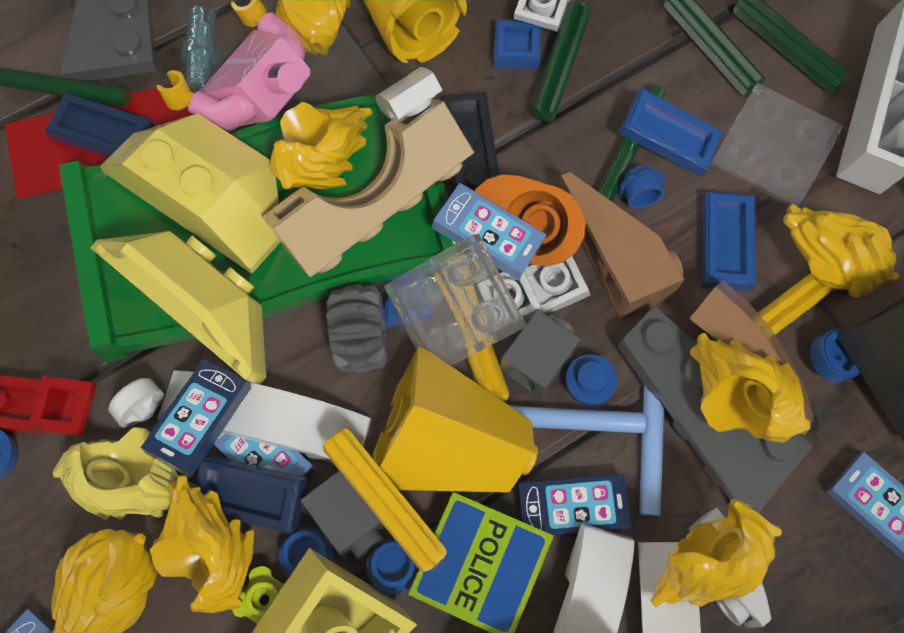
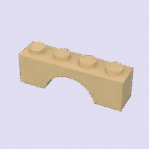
M431 98V104L422 112L413 116L404 115L400 119L395 117L384 125L387 137L385 162L376 179L361 192L343 198H329L318 195L302 186L262 216L296 264L310 278L317 272L324 273L335 267L341 261L343 252L356 242L367 241L378 234L385 220L397 211H405L416 205L422 199L423 191L436 181H443L454 176L462 168V162L474 153L444 101Z

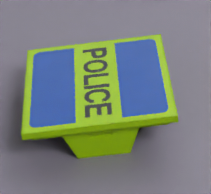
M453 492L434 534L446 548L447 554L431 570L427 572L418 571L408 595L490 633H515L554 535Z

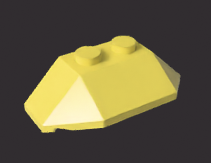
M199 113L133 133L100 166L105 174L251 274L280 243L262 218V216L280 204L276 176L273 174L270 166L271 160Z
M167 231L96 240L90 247L242 378L259 385L265 380L266 363L262 305L248 295L254 286L231 267L224 274L211 264V261L217 255L194 236H191L185 243L176 235Z

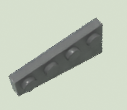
M151 0L76 1L60 71L61 77L89 82L158 72Z
M653 306L617 345L646 388L656 399H660L675 421L672 425L683 441L688 439L706 465L703 469L716 487L720 485L730 500L737 499L743 501L759 513L813 446L800 434H796L788 441L781 443L767 441L763 438H755L742 429L716 432L707 424L700 410L701 398L703 397L700 363L690 355L691 349L698 344L656 306Z

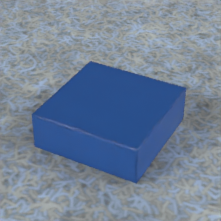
M496 20L494 68L539 70L541 27L523 21Z

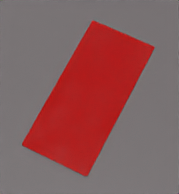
M170 84V85H166V86H162V87H164V88H172V87H174V86H173L172 84ZM157 88L132 93L131 102L128 107L101 103L150 119L154 126L193 115L189 112L188 106L181 110H171L167 107ZM54 113L5 125L17 199L63 189L59 165L79 160L85 167L99 166L108 158L51 140L45 133V129Z

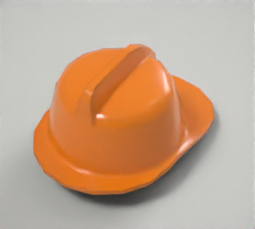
M502 174L487 179L474 191L546 234L542 245L530 264L553 266L563 263L577 252L584 239L586 221L582 207L570 193L558 187L521 176Z

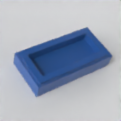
M643 88L634 95L619 130V134L698 176L708 171L723 131Z
M706 192L702 199V287L715 288L722 280L734 290L751 291L756 286L754 195Z

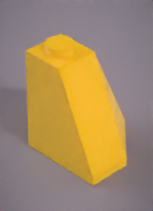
M418 346L397 385L391 405L394 407L387 422L386 434L380 433L373 452V460L398 490L510 492L521 474L527 475L530 473L537 459L538 446L534 444L532 421L430 351Z

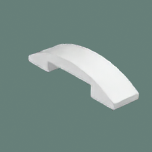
M173 371L157 418L158 420L162 418L194 372ZM249 382L251 390L221 432L305 453L308 458L334 464L323 451V444L337 431L347 428L364 447L371 418L323 401Z

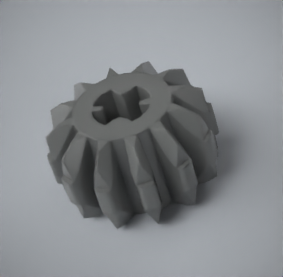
M361 284L345 286V289L333 290L327 301L328 312L326 314L328 323L327 333L330 341L329 349L332 351L333 362L341 372L354 371L355 374L371 372V369L383 368L388 357V338L385 310L380 292L375 286L362 287Z

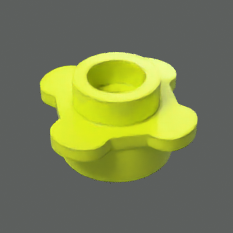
M264 566L256 567L250 572V582L240 596L242 600L240 608L232 609L235 616H246L257 624L284 586L283 583L272 577L271 570ZM266 594L269 596L270 601L267 605L263 606L260 604V597Z

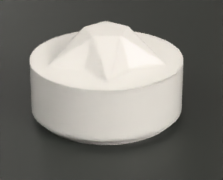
M151 378L137 379L123 387L113 397L109 404L108 412L123 428L133 426L139 422H145L153 417L155 410L164 398V393Z

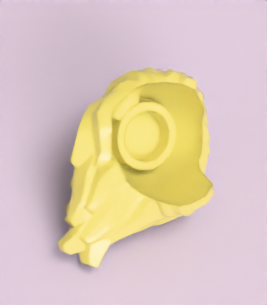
M133 427L119 441L101 439L96 442H81L70 446L69 450L63 453L52 473L55 478L60 477L71 498L77 504L105 521L109 516L122 520L126 514H150L158 518L166 514L165 510L170 508L169 483L176 481L179 476L175 469L147 455L140 448L151 433L148 429ZM188 482L192 488H196L197 484Z

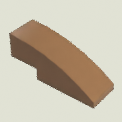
M722 280L689 319L717 341L722 339L723 343L727 345L732 340L738 341L750 352L763 358L773 355L781 366L788 362L799 379L804 398L805 418L810 421L811 429L814 414L805 387L789 354L770 326L749 302ZM809 430L804 431L801 434L804 436Z

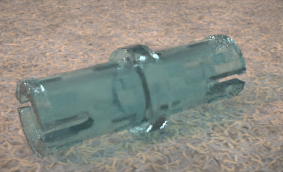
M195 6L187 11L186 41L182 43L181 57L185 62V80L191 92L194 91V86H197L196 92L200 91L214 75V65L219 59V49L215 44L216 15L211 9H208L206 22H204V7Z

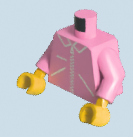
M250 0L251 2L244 7H239L232 1L231 6L241 22L247 27L258 26V30H253L200 91L196 93L191 92L183 74L175 70L167 72V76L174 87L164 88L160 85L156 87L167 107L171 110H181L188 106L190 113H199L225 130H234L240 126L270 121L295 92L301 89L303 83L310 76L311 70L303 61L305 51L301 37L273 12L267 13L261 0Z

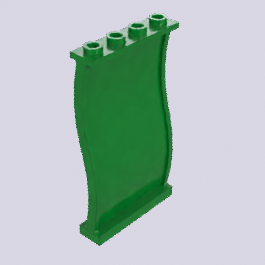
M376 95L355 97L313 106L315 108L335 110L358 105L360 108H370L372 115L364 120L367 128L360 134L366 138L365 146L354 152L347 160L352 164L353 170L343 172L340 175L341 178H344L347 185L329 189H307L324 197L343 198L361 192L376 179L383 167L387 153V137L384 125L391 121L377 105ZM283 115L274 117L267 122L246 127L231 133V135L271 160L274 143L279 140L284 141L280 126V120ZM79 160L59 165L90 348L107 363L127 358L126 353L170 345L195 339L196 337L101 256L95 253L90 247L96 240L170 231L186 243L191 236H194L217 255L211 261L213 266L223 274L231 267L254 286L248 295L262 305L263 319L329 297L333 290L345 289V286L361 284L364 287L398 278L441 271L445 267L455 265L456 255L463 253L462 246L432 229L434 219L448 200L443 182H438L422 192L423 197L416 205L405 211H397L385 220L382 229L374 237L364 242H356L343 252L341 261L324 273L317 272L310 278L296 264L280 242L251 274L105 174L100 168L101 165L85 167ZM276 177L280 203L301 188L291 187L290 189H284L281 181Z

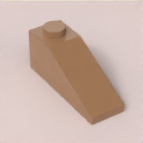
M571 172L561 175L558 188L570 193L583 210L586 226L581 245L620 319L672 298L684 281L682 277L683 267L677 254L673 250H667L659 235Z

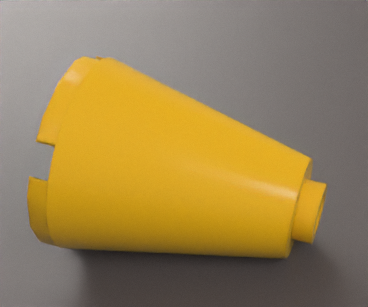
M363 0L388 50L402 63H408L407 59L415 58L422 63L442 53L455 40L460 31L455 26L460 13L466 16L467 12L466 0Z

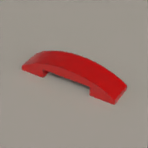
M0 375V430L46 436L82 437L96 384L87 381L42 376L41 380Z

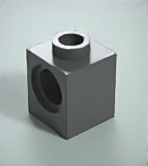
M537 310L502 357L500 364L502 374L541 401L575 354L581 339L574 335L575 331L572 326L556 315L548 317Z
M340 471L300 500L344 559L352 553L359 559L384 539L379 532L385 526Z

